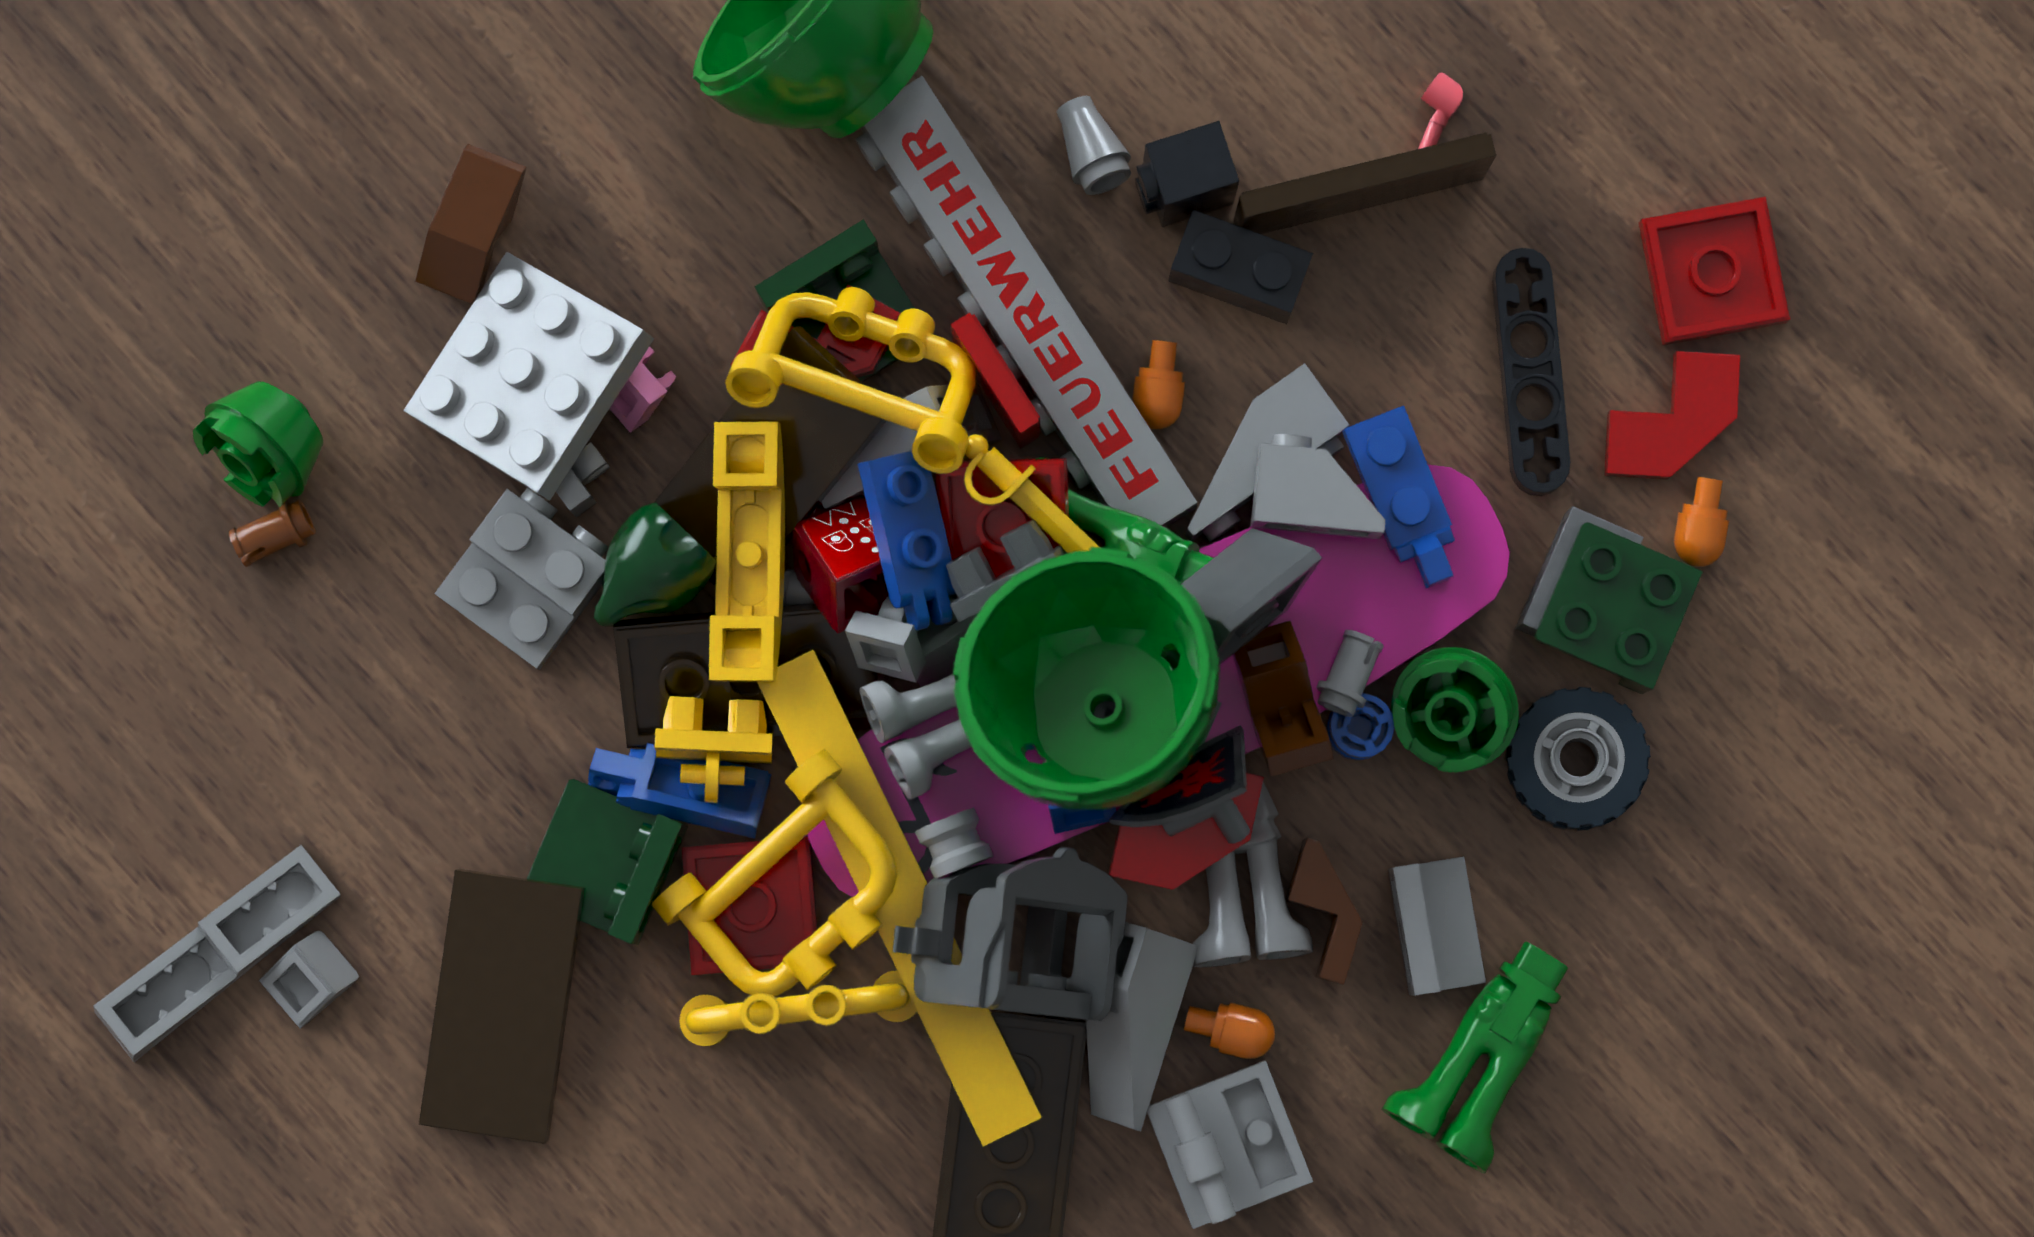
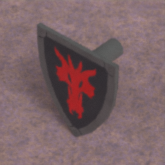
M1242 726L1231 729L1200 745L1187 766L1163 788L1135 802L1122 805L1109 819L1111 824L1127 827L1163 825L1165 831L1171 837L1213 817L1228 843L1233 844L1243 840L1250 833V828L1232 798L1247 792L1244 730Z

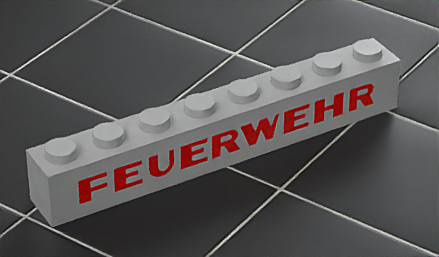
M920 76L906 85L877 116L860 128L863 134L855 139L858 147L874 171L885 166L897 185L889 194L908 224L919 219L931 238L930 241L923 244V247L942 277L953 272L965 291L964 294L957 297L965 314L969 312L971 315L975 314L982 326H988L999 344L996 348L1016 380L1022 379L1034 399L1031 400V403L1040 415L1041 432L1047 436L1055 431L1068 452L1059 458H1067V473L1075 485L1082 489L1089 484L1101 504L1142 516L1167 528L1195 510L1198 502L924 77Z

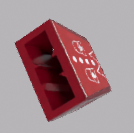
M865 495L858 496L828 509H824L821 502L809 518L798 522L792 530L794 569L798 581L830 626L837 633L846 630L855 610L878 616L882 603L889 595Z

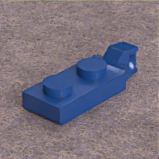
M1404 405L1344 428L1342 431L1369 500L1385 519L1383 535L1389 550L1394 549L1400 563L1414 558L1426 588L1449 580L1453 577V573L1443 546L1455 541L1450 528L1452 523Z
M647 743L646 749H631L629 755L599 748L595 749L589 769L588 785L616 796V803L625 807H631L630 809L653 815L660 814L670 819L755 839L770 787L771 774L768 771L720 761V766L745 767L744 786L719 785L718 803L705 802V784L680 783L681 764L706 765L705 760L656 758L655 744Z

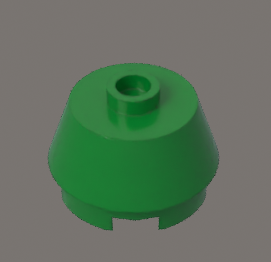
M261 381L254 382L207 405L205 408V418L193 429V439L201 455L208 454L213 449L221 463L230 472L223 480L240 495L261 507H264L271 499L281 507L291 496H300L305 489L323 446L322 434L306 407L294 396Z
M1445 647L1420 655L1402 671L1392 694L1391 709L1393 723L1400 742L1407 751L1410 750L1419 759L1437 767V770L1443 772H1464L1489 764L1506 750L1517 729L1519 707L1511 681L1495 662L1473 650Z

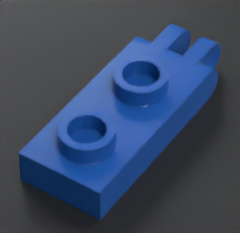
M912 451L858 463L888 595L892 605L895 608L904 607L907 623L914 625L916 631L928 628L930 618L935 625L951 622L953 613L950 607L949 596L956 594L953 589L946 565L952 561L931 471L917 463Z

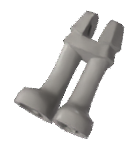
M953 674L934 683L906 692H897L884 681L872 682L860 687V695L866 715L880 743L895 738L908 729L957 706L954 694L955 677ZM960 719L931 732L894 743L884 749V754L888 766L901 790L908 799L912 800L923 795L931 788L933 770L937 766L972 746L961 725Z
M1264 782L1250 841L1205 869L1210 906L1209 926L1193 942V944L1197 945L1194 967L1232 965L1245 962L1251 958L1249 936L1243 917L1235 854L1247 853L1253 893L1257 959H1285L1314 952L1312 937L1308 928L1291 917L1285 900L1277 840L1282 836L1274 822V819L1279 814Z

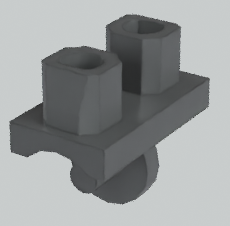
M1033 519L1000 537L1015 568L996 577L981 547L953 559L946 566L953 589L958 596L950 604L958 622L979 613L986 601L1014 575L1043 560L1067 554V552L1060 545L1053 548L1047 536Z

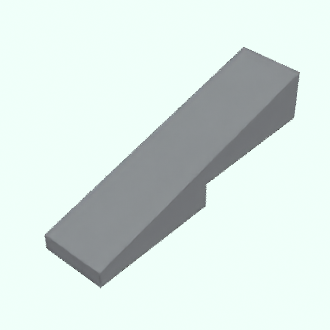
M300 845L199 921L198 927L97 1002L93 1006L94 1012L132 1061L136 1062L340 898L341 894L303 846Z

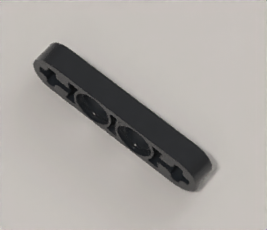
M1518 248L1511 250L1501 258L1493 272L1492 279L1509 467L1513 482L1520 490L1529 495L1544 496L1551 494L1565 482L1570 472V451L1553 275L1549 262L1541 253L1529 248ZM1516 263H1525L1527 273L1538 274L1539 281L1532 283L1529 287L1528 301L1529 307L1542 303L1543 313L1526 310L1508 316L1507 306L1517 308L1520 304L1517 284L1506 283L1505 276L1513 273ZM1533 324L1540 328L1546 339L1543 353L1537 357L1524 358L1513 350L1510 338L1513 329L1518 325ZM1536 386L1548 393L1552 407L1551 412L1545 419L1532 421L1520 414L1516 401L1517 395L1523 388ZM1554 428L1555 438L1545 437L1542 440L1545 460H1555L1557 469L1547 475L1546 483H1537L1536 474L1525 472L1523 468V463L1530 461L1534 456L1533 438L1521 442L1518 431L1536 434Z

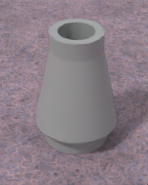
M1077 97L1058 108L1057 115L1062 124L1073 182L1082 185L1085 193L1088 195L1101 194L1124 183L1132 173L1128 165L1131 155L1097 111L1091 97Z

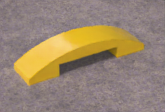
M714 422L713 487L718 489L716 606L715 615H710L709 680L775 681L781 639L785 571V491L781 425L779 422Z

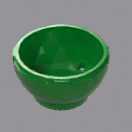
M727 0L700 46L694 64L693 79L700 84V90L730 112L755 123L791 129L819 128L831 138H842L866 125L905 87L917 71L930 47L933 37V25L921 13L920 0Z
M1090 547V551H1076L1043 560L1011 577L986 601L969 625L965 637L960 638L953 676L955 677L954 694L961 725L974 752L1006 784L1032 800L1064 809L1105 810L1135 802L1163 788L1187 766L1207 736L1218 703L1220 666L1212 629L1196 598L1172 575L1145 559L1131 556L1127 551ZM1169 651H1176L1180 656L1179 666L1176 669H1173L1165 659ZM1104 701H1112L1116 704L1113 714L1109 717L1101 719L1094 716V710L1098 704ZM1028 750H1036L1044 763L1029 762L1025 757Z

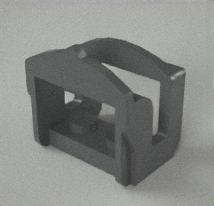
M1059 848L1052 857H1041L1024 861L1018 865L985 863L967 867L947 877L933 878L924 887L922 911L915 922V928L895 926L892 952L912 954L911 961L916 965L914 990L918 999L923 1002L1102 1021L1110 1011L1112 1004L1117 950L1124 938L1127 893L1106 872L1090 863L1080 861L1077 851L1073 848ZM958 895L972 896L967 911L962 961L959 965H953L951 957ZM1015 904L1028 906L1020 985H1017L1018 972L1008 971ZM1067 912L1082 913L1077 927L1073 973L1070 978H1064L1061 975Z

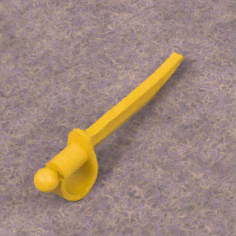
M978 434L968 436L969 444L965 455L972 459L965 471L964 483L966 491L973 500L983 505L992 506L1000 504L1010 497L1067 553L1090 551V547L1100 548L1028 479L1036 470L1032 464L1022 474L995 447L989 451L988 442L985 437ZM977 466L1004 493L994 498L983 497L977 493L971 481L974 468Z

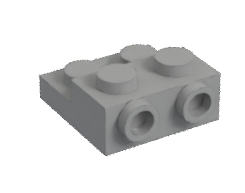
M526 488L520 497L506 489L469 539L472 542L434 594L536 669L540 670L601 588L606 561L602 557L609 547L579 525L571 535L551 521L558 510L529 488Z

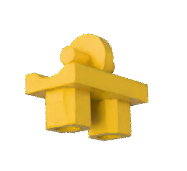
M671 696L669 697L663 719V729H655L654 748L656 750V758L705 760L706 765L681 764L680 783L705 784V802L718 803L719 785L744 786L745 767L720 766V761L772 764L773 734H767L763 701L729 700L728 732L702 731L704 700L696 697Z

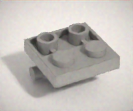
M1265 1060L1151 1104L1148 1107L1147 1114L1192 1229L1210 1222L1212 1224L1221 1222L1237 1215L1236 1212L1313 1182Z

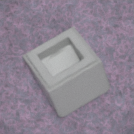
M315 931L294 944L259 981L301 1029L345 992L358 979L359 975L328 937L321 931Z

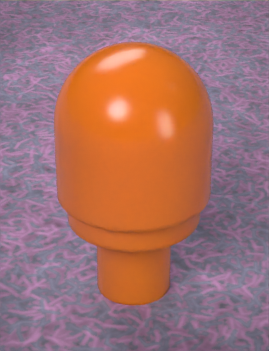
M1152 340L1149 368L1139 367V374L1135 376L1132 401L1149 428L1153 430L1170 427L1177 421L1182 411L1185 382H1182L1183 372L1174 371L1177 343Z
M1698 477L1693 505L1683 503L1682 513H1678L1674 547L1678 556L1691 566H1708L1716 562L1724 551L1729 520H1726L1728 511L1718 509L1723 485L1722 480Z
M1231 1002L1229 1005L1220 1003L1217 1012L1189 1006L1184 1031L1211 1037L1210 1047L1219 1049V1053L1243 1059H1255L1266 1054L1273 1045L1275 1039L1273 1022L1266 1013L1259 1009Z

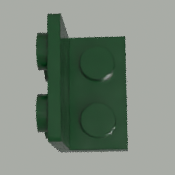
M864 219L754 286L767 312L770 311L779 299L792 293L810 292L837 300L839 293L847 285L865 290L872 298L900 313L907 309H915L879 252L877 240ZM798 318L792 322L791 326L794 328L801 326L817 340L826 323L810 318ZM888 346L875 372L858 379L864 382L899 359L890 352Z
M1586 522L1579 528L1534 637L1536 641L1621 677L1618 685L1639 694H1644L1654 689L1703 571Z
M571 779L566 784L527 879L585 887L580 921L606 931L608 935L620 940L639 945L654 910L652 903L662 891L688 826L660 814L653 815L630 809L631 807H625L616 803V796L578 780Z

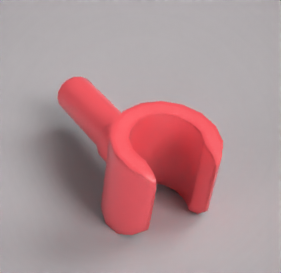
M1439 73L1421 97V100L1434 108L1436 112L1428 123L1418 149L1437 145L1443 128L1446 127L1448 120L1463 100L1461 85L1445 73Z

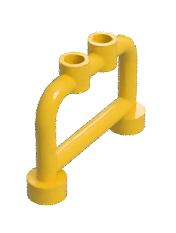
M845 288L839 293L837 300L810 292L792 293L779 299L770 309L753 350L742 352L734 359L726 378V388L737 402L745 406L761 408L770 405L775 400L782 383L917 431L912 445L913 457L919 465L931 472L950 473L957 470L962 464L969 444V437L961 425L976 386L977 370L959 345L933 334L935 330L933 318L920 309L904 310L900 313L898 320L895 321L873 313L875 302L872 296L861 288ZM798 318L815 319L828 324L832 334L841 340L856 341L866 337L888 345L890 352L903 362L915 363L925 358L944 366L950 372L951 380L939 411L779 355L792 322Z
M825 749L807 759L785 781L802 804L708 891L690 872L670 885L652 903V907L667 925H671L680 919L727 978L741 991L750 995L765 993L773 997L779 996L791 989L799 981L807 990L816 986L837 967V964L829 954L843 941H846L851 949L854 950L882 927L883 924L874 914L884 905L894 889L897 876L894 856L886 842L834 781L842 769ZM829 815L866 859L871 873L869 882L858 894L829 916L828 921L816 932L792 949L776 968L769 972L758 971L750 965L714 919Z
M890 971L881 975L873 986L840 990L832 985H822L812 990L810 994L775 998L769 994L759 993L751 995L744 1002L727 1004L724 1000L714 995H698L684 1005L680 1013L679 1022L682 1033L690 1042L699 1046H711L724 1040L731 1030L748 1029L754 1033H767L774 1030L779 1024L810 1020L821 1025H831L839 1022L844 1016L874 1012L885 1020L902 1022L913 1017L917 1010L898 971Z

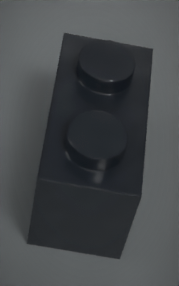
M1219 120L1145 144L1143 164L1136 166L1138 177L1135 178V183L1145 213L1157 212L1161 227L1190 219L1192 210L1205 214L1234 204L1239 178Z
M1192 210L1170 270L1169 282L1287 325L1313 253Z

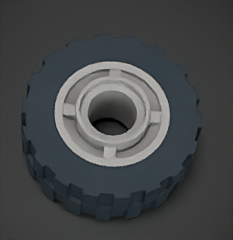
M1578 687L1571 690L1564 688L1556 690L1546 697H1541L1523 713L1518 720L1514 737L1506 750L1507 776L1510 785L1512 784L1517 794L1516 798L1522 806L1525 805L1532 812L1531 815L1559 829H1577V831H1582L1612 822L1635 803L1641 794L1645 782H1647L1650 771L1648 769V761L1651 755L1650 745H1647L1644 736L1646 732L1641 722L1638 723L1632 715L1633 711L1625 703L1622 705L1613 699V695L1604 691L1602 693L1591 691V688ZM1571 742H1581L1589 746L1595 756L1593 771L1582 777L1567 773L1560 762V752L1563 746Z

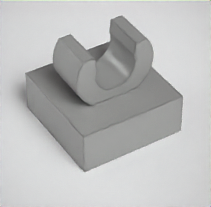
M592 443L584 447L556 490V493L576 518L597 503L584 485L592 482L610 468Z
M888 596L882 603L878 616L855 610L845 633L858 668L916 683L926 664V660L917 636L918 630H915L914 625L907 623L904 607L895 608Z

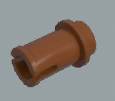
M300 499L292 503L286 501L278 510L239 528L235 527L229 530L232 545L245 567L294 543L301 548L307 545L306 538L316 534L313 521Z

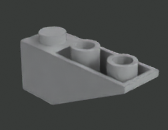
M1305 363L1252 400L1185 535L1189 541H1194L1204 534L1209 542H1212L1241 521L1235 511L1253 499L1257 451L1261 443L1273 444V435L1289 434L1312 438L1311 448L1326 449L1332 457L1344 448L1339 437L1343 435L1342 431L1344 428L1350 425Z
M1125 922L1124 938L1117 950L1110 1011L1102 1021L1086 1020L1091 1115L1141 1131L1194 964L1198 945Z

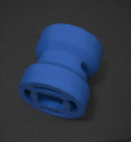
M1365 693L1362 694V697L1367 700L1363 708L1357 707L1353 717H1347L1332 711L1326 724V732L1333 750L1342 757L1355 761L1369 759L1383 751L1392 740L1395 729L1393 714L1387 704L1378 697Z

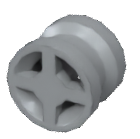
M975 808L959 812L915 831L919 843L929 848L933 858L930 865L933 878H943L994 856L990 845L981 841L977 833L976 826L979 818Z

